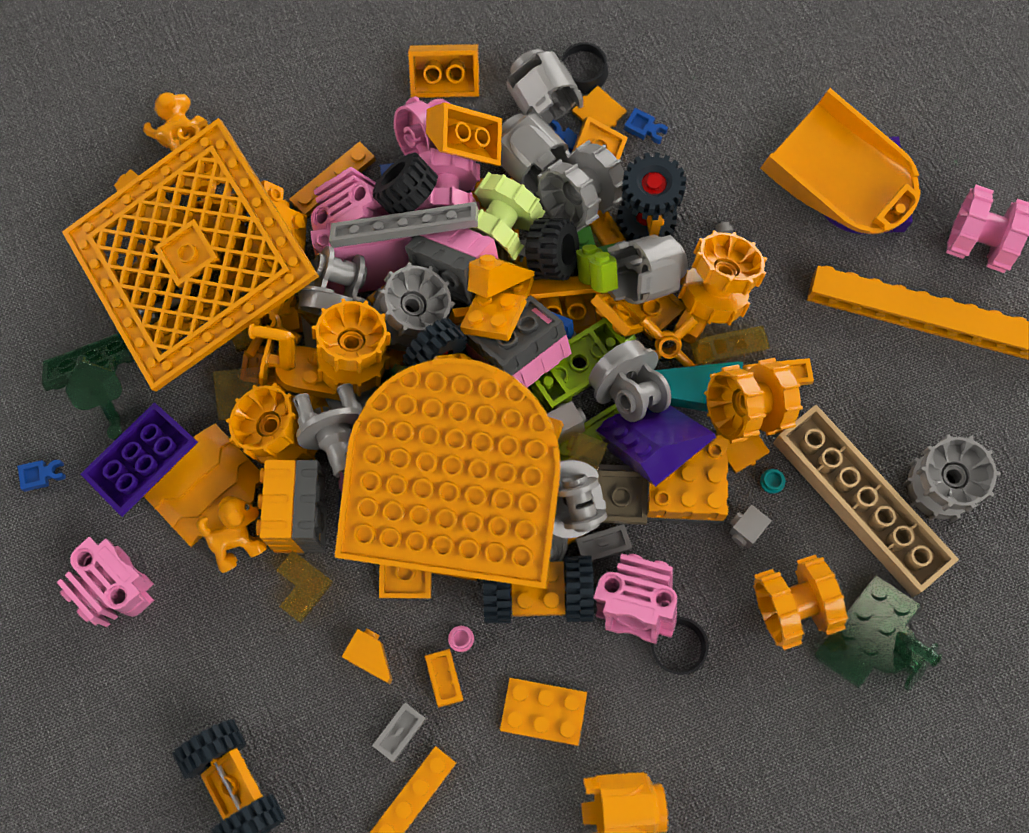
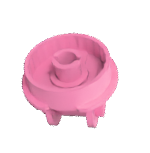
M414 96L404 106L396 110L394 130L404 155L411 153L420 154L430 150V148L437 149L426 134V111L430 107L443 102H449L444 99H435L426 104Z

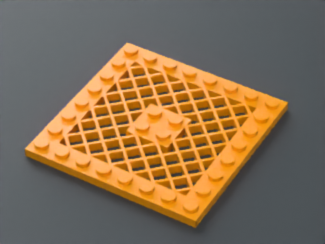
M219 118L62 231L151 390L156 392L319 277L225 124ZM206 164L213 165L211 176L203 174ZM221 169L225 174L226 178L219 177ZM186 178L193 179L191 190L184 189ZM202 180L209 181L207 192L199 191ZM217 183L225 184L223 195L215 194ZM232 189H234L238 197L231 196ZM166 192L174 193L171 204L164 203ZM182 195L189 196L187 207L179 206ZM198 197L205 198L203 209L195 208ZM213 199L221 200L219 212L211 211ZM229 202L237 203L235 214L227 213ZM147 206L154 207L151 219L144 218ZM244 207L246 208L250 217L243 216ZM162 209L169 210L167 221L160 220ZM178 211L185 212L183 224L175 223ZM193 214L201 215L200 222L192 219ZM209 216L217 217L214 229L207 228ZM225 219L233 220L231 231L223 230ZM127 220L134 221L132 233L125 232ZM241 221L249 222L247 234L238 233ZM143 223L150 224L147 235L140 234ZM158 225L165 226L163 238L156 237ZM256 227L258 228L262 236L255 235ZM206 233L213 234L211 242ZM108 235H114L112 247L105 246ZM221 236L229 237L227 248L218 247ZM123 237L130 238L127 250L120 249ZM237 238L245 239L243 251L234 250ZM138 240L146 241L143 252L136 251ZM253 241L261 242L259 254L251 253ZM154 242L159 243L154 247L158 255L151 254ZM268 247H270L275 256L267 255ZM104 251L110 252L109 259ZM218 253L225 254L222 265H216L221 261ZM119 254L126 255L123 266L116 265ZM233 255L241 256L239 268L230 267ZM134 256L142 257L139 269L132 268ZM249 258L257 259L255 271L246 270ZM150 259L157 260L154 272L147 271ZM265 261L274 262L271 274L263 273ZM164 266L167 268L169 274L163 273ZM213 270L221 271L218 283L210 281ZM116 271H122L120 278L118 277ZM229 272L237 273L234 285L226 284ZM130 273L137 274L135 286L127 285ZM203 274L202 280L196 279ZM245 275L253 276L251 288L242 287ZM146 276L153 277L150 289L143 288ZM161 278L169 280L166 292L159 290ZM261 278L267 279L266 281L260 284ZM193 284L201 285L198 297L190 296ZM176 285L181 289L183 288L182 294L174 293ZM208 287L217 288L214 300L206 299ZM225 289L233 291L230 303L222 302ZM127 290L133 291L132 298L129 296ZM241 292L247 293L242 298H240ZM141 293L149 294L146 306L139 305ZM157 295L164 296L162 309L154 307ZM173 298L180 299L178 312L170 310ZM189 301L196 302L194 314L186 313ZM204 304L212 305L210 317L202 316ZM220 307H227L225 310L219 313ZM138 310H144L143 318ZM153 312L160 313L158 326L150 325ZM169 315L176 316L173 329L166 328ZM184 318L192 319L189 332L182 330ZM200 321L206 322L204 325L199 327ZM149 329L156 330L155 338L152 336ZM164 332L172 333L169 346L161 345ZM180 335L187 336L179 342Z

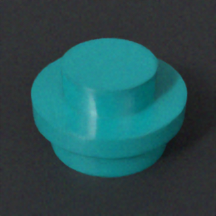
M768 469L760 477L762 489L770 494L782 491L786 483L785 476L777 469Z

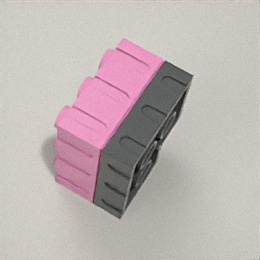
M469 228L415 236L405 246L409 257L408 260L412 266H422L425 268L432 266V271L438 274L445 282H449L448 289L451 295V302L455 303L452 309L470 306L476 295L468 291L469 262L480 258L481 255H492L499 259L495 240L489 236H483L480 233L474 232Z
M532 296L526 299L527 303L509 341L465 334L468 339V343L465 344L467 346L466 351L472 360L495 366L507 372L527 388L537 381L540 376L559 364L562 359L572 354L563 321Z

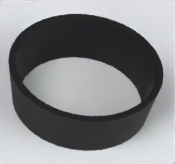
M576 43L564 52L561 59L563 63L569 55L586 51L599 56L605 64L603 71L594 79L578 80L573 78L581 93H589L596 86L601 87L607 80V58L602 49L592 43Z
M677 617L676 624L689 627L697 634L700 640L701 654L697 663L685 671H672L664 667L657 659L654 643H651V650L655 661L661 668L672 674L685 675L696 671L703 665L708 655L709 643L705 631L698 623L686 617Z

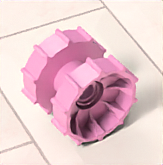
M434 148L418 154L438 175V179L432 193L414 211L476 202L473 193H467V191H474L476 182L480 181V164H477L474 160L441 153L438 149ZM476 202L478 210H480V202Z
M975 185L974 188L970 189L952 225L953 227L947 241L946 253L964 259L965 256H969L976 242L991 246L987 255V267L1005 273L1006 270H1011L1029 236V202L1017 199L1016 202L1011 203L1003 217L989 212L993 202L992 194L994 190Z

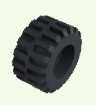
M417 153L405 155L394 162L379 178L373 190V198L389 214L414 211L432 193L437 183L438 175Z
M538 218L531 224L527 234L525 255L527 267L535 271L533 276L535 279L564 281L573 275L577 266L576 250H579V237L577 229L570 219Z

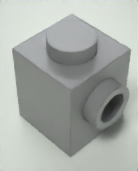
M572 401L567 404H559L553 411L547 413L548 417L561 420L564 424L558 438V444L585 431L584 422L587 421L585 414L580 407L576 409Z
M751 504L744 514L739 511L730 522L733 528L729 533L732 535L733 541L739 546L750 548L772 520Z

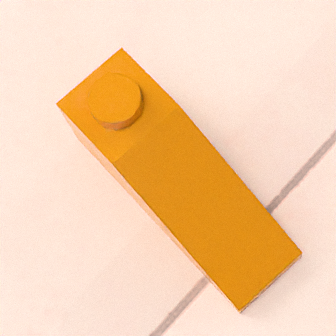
M481 255L480 258L469 262L468 291L489 298L533 277L535 271L497 259L492 255Z

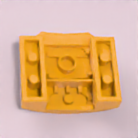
M216 423L195 435L193 438L198 443L144 495V498L190 547L203 537L196 525L200 518H208L207 526L211 530L221 529L225 526L218 516L219 503L224 497L233 496L252 504L255 501L256 488L261 485L260 470L237 446L229 442L230 438Z

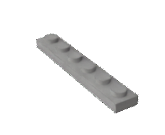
M476 202L331 223L329 242L331 247L336 248L478 227V206Z

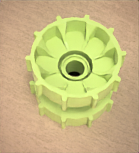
M488 172L474 192L481 203L480 205L486 211L484 212L483 209L478 210V227L469 229L483 236L493 238L498 258L512 263L524 248V245L521 244L518 238V233L514 232L512 227L529 231L531 224L536 219L542 218L546 211L542 209V205L539 202L540 199L536 198L526 189L525 185L517 183L504 174L498 175Z

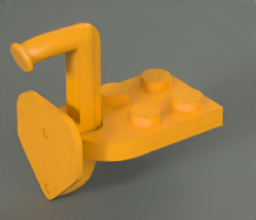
M254 324L249 325L248 334L250 339H255V337L268 339L260 366V386H264L268 382L279 383L283 388L294 393H307L311 396L341 401L339 394L336 395L334 389L330 388L324 381H318V365L314 363L313 351L317 350L316 348L295 346V336L289 331L255 326ZM274 340L279 341V355L274 354Z

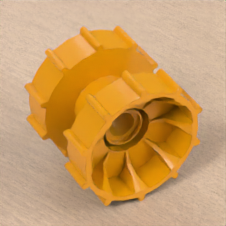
M715 230L706 238H699L693 252L696 256L690 270L687 269L685 276L680 280L682 287L678 298L682 299L684 305L689 309V314L693 313L697 317L706 320L708 324H711V322L727 323L729 326L739 316L744 317L750 306V302H748L750 291L755 286L760 287L766 275L764 267L767 258L762 256L761 252L756 248L755 242H749L736 235V232H733V234L717 233Z
M344 298L340 303L332 305L328 309L322 308V314L316 326H312V338L316 340L317 350L313 351L314 363L318 365V381H324L330 388L335 390L336 395H338L337 388L346 383L353 385L354 393L358 396H361L362 392L370 390L374 386L380 387L385 369H389L390 357L386 356L385 348L390 345L391 333L387 332L385 314H380L375 308L369 306L368 301L361 303L345 301Z
M775 358L759 360L757 365L746 367V370L740 369L739 365L722 367L721 372L710 374L711 379L704 394L706 395L708 409L707 417H710L713 426L717 430V436L721 435L730 440V444L746 441L748 437L760 435L759 429L766 432V435L769 436L782 433L784 429L796 427L795 421L803 407L800 403V383L796 382L794 375L789 370L790 365H783L780 362H776Z
M273 383L272 386L264 385L258 387L253 385V389L245 393L240 399H235L236 404L232 409L230 418L226 419V422L229 423L231 435L229 442L240 449H244L243 452L261 464H265V460L296 461L316 459L314 455L317 450L302 448L297 442L296 432L299 429L297 421L299 416L293 402V398H295L290 393L286 394L284 389L278 384Z
M815 554L797 560L798 566L795 573L798 584L791 587L787 586L781 573L774 572L773 569L754 575L755 582L753 588L755 589L757 606L760 609L766 629L775 641L776 646L779 645L783 650L802 644L801 639L804 635L801 624L802 619L811 617L818 630L825 632L826 635L846 629L845 623L848 616L846 615L844 596L840 591L834 572L832 573L824 557L817 558Z

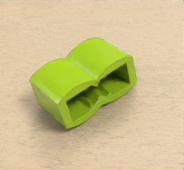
M592 244L585 245L582 249L576 250L578 279L580 282L591 285V288L599 293L618 289L617 260L608 252H603L596 245Z

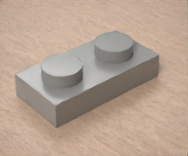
M624 524L575 540L580 556H591L592 562L632 550Z
M405 702L372 746L394 763L426 721V718Z

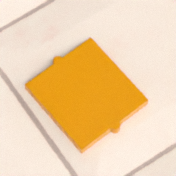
M596 86L587 96H583V107L579 109L576 106L572 109V113L582 122L589 116L611 128L616 127L617 122L627 113V110L599 86Z
M716 434V438H715V439H726V438H724V437L721 436V435H718V436H717V434ZM759 435L748 437L746 441L730 444V440H728V464L735 474L749 465L754 466L757 460L770 453Z

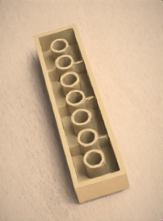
M817 405L813 406L795 421L796 427L785 429L773 442L911 597L923 592L959 560Z

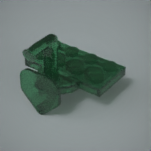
M120 333L43 361L42 385L46 392L52 389L59 390L66 386V393L77 409L89 410L100 406L109 421V428L106 432L107 436L112 440H116L122 434L121 419L112 401L120 397L122 385L115 371L119 364L124 362L131 363L135 360Z
M875 575L846 613L848 616L845 623L846 629L830 634L815 653V658L858 689H860L874 669L892 674L906 671L910 675L904 684V689L908 691L922 678L928 666L935 667L941 661L943 655L937 653L939 644L934 642L931 647H928L916 639L913 631L907 627L920 609L921 604Z

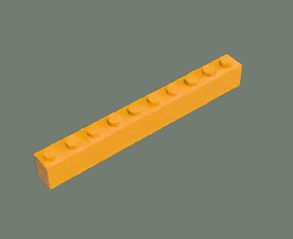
M817 266L812 276L806 301L1029 360V321L1023 317L1003 315L1002 312L997 310H984L974 304L954 302L953 299L948 297L939 298L931 296L925 291L916 292L902 285L883 283L876 278L867 279L860 277L854 272L845 273L837 271L831 266Z

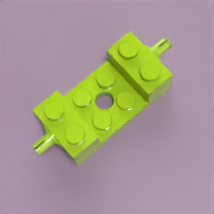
M603 318L568 340L572 354L562 359L559 364L547 373H544L537 381L530 385L533 395L544 405L548 412L553 411L559 404L571 402L572 397L591 386L589 376L597 362L616 346L627 341L636 340V336L621 337V335L613 330V324L607 318ZM576 358H583L586 361V366L576 368L572 361Z

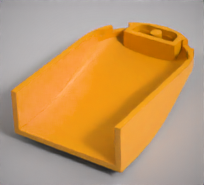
M829 88L819 103L778 149L769 155L760 168L791 195L809 207L854 231L865 234H880L895 229L911 216L920 198L919 173L910 156L831 88Z

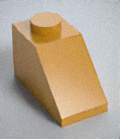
M367 628L364 632L357 629L342 658L382 681L391 684L392 676L384 646L378 640L380 635Z

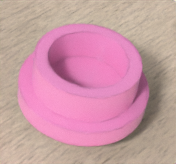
M456 626L450 631L448 642L453 650L465 652L473 646L474 635L468 627Z

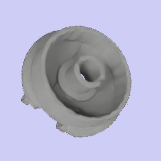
M325 246L322 252L317 254L313 263V267L319 275L314 280V286L307 285L298 291L301 293L298 308L321 316L322 308L328 309L332 305L340 303L343 298L345 301L364 303V301L368 300L357 297L358 289L363 287L367 276L365 258L361 255H355L352 261H342L340 258L334 257L333 247ZM331 281L345 285L344 295L336 294L334 290L326 288L327 282Z
M638 340L624 342L610 350L597 362L589 376V383L595 390V399L600 404H606L613 398L621 416L630 422L641 420L645 416L647 408L656 413L666 410L671 403V390L664 376L654 370L658 363L657 353L651 348L646 349Z
M578 460L561 461L560 484L553 531L555 536L562 538L580 537L599 527V523L608 517L605 510L606 501L602 499V489L598 481L599 475L597 470L585 462ZM563 497H566L567 505L564 504Z

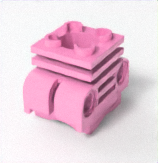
M350 167L316 188L314 194L318 196L316 202L320 205L311 214L313 231L330 230L331 223L390 215L373 198L376 182Z
M88 537L72 552L70 557L72 567L81 577L68 572L65 576L72 584L62 579L57 582L62 588L60 594L68 602L73 601L79 607L76 611L79 616L86 622L90 620L95 626L100 624L108 627L111 623L104 616L113 620L119 617L113 610L126 616H137L154 601L147 593V590L154 583L133 566L130 557L122 548L113 546L108 539L103 540L97 545L91 537Z
M621 553L617 573L608 572L601 576L594 594V600L597 602L596 617L605 619V629L618 634H633L643 641L654 644L657 643L659 635L672 638L677 621V595L672 589L673 567L663 561L656 560L652 562L636 554L625 555Z

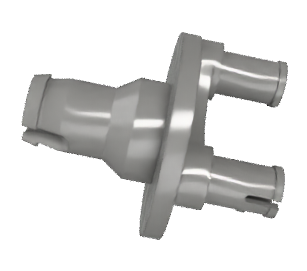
M350 383L342 384L337 388L343 408L329 410V407L323 406L324 412H321L320 407L313 411L309 394L302 393L293 398L299 416L297 419L299 429L296 432L298 444L305 449L325 451L336 478H339L341 471L344 476L349 438L353 425L363 410L361 403L357 402L353 385Z

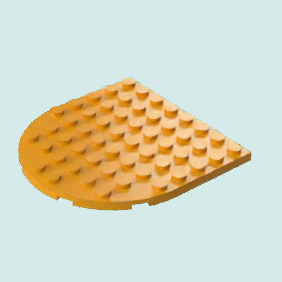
M444 358L426 361L410 366L384 382L367 400L365 407L353 425L349 438L334 558L546 588L560 484L561 461L556 433L539 400L526 386L507 372L495 366L470 359Z

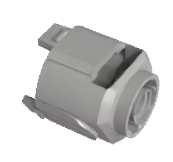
M541 49L531 50L521 55L512 64L511 74L507 80V89L523 115L538 114L549 125L552 120H556L566 114L575 104H577L579 109L583 107L581 91L578 90L564 63L560 62L555 52L543 51Z
M516 114L502 124L501 167L514 181L525 185V188L534 196H539L536 194L539 182L537 175L559 159L567 163L565 156L570 154V152L568 151V145L538 114Z
M653 234L628 242L624 240L607 248L608 253L617 260L618 289L608 292L614 301L625 299V301L631 304H641L673 294L679 290L680 279L687 272L688 260L685 250L671 235L659 237Z

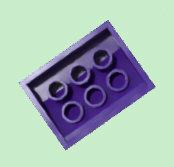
M154 402L80 475L123 517L198 441Z
M671 405L659 413L652 412L647 408L645 416L636 422L627 421L618 413L604 420L602 425L596 429V432L611 453L655 487L716 438L712 431Z

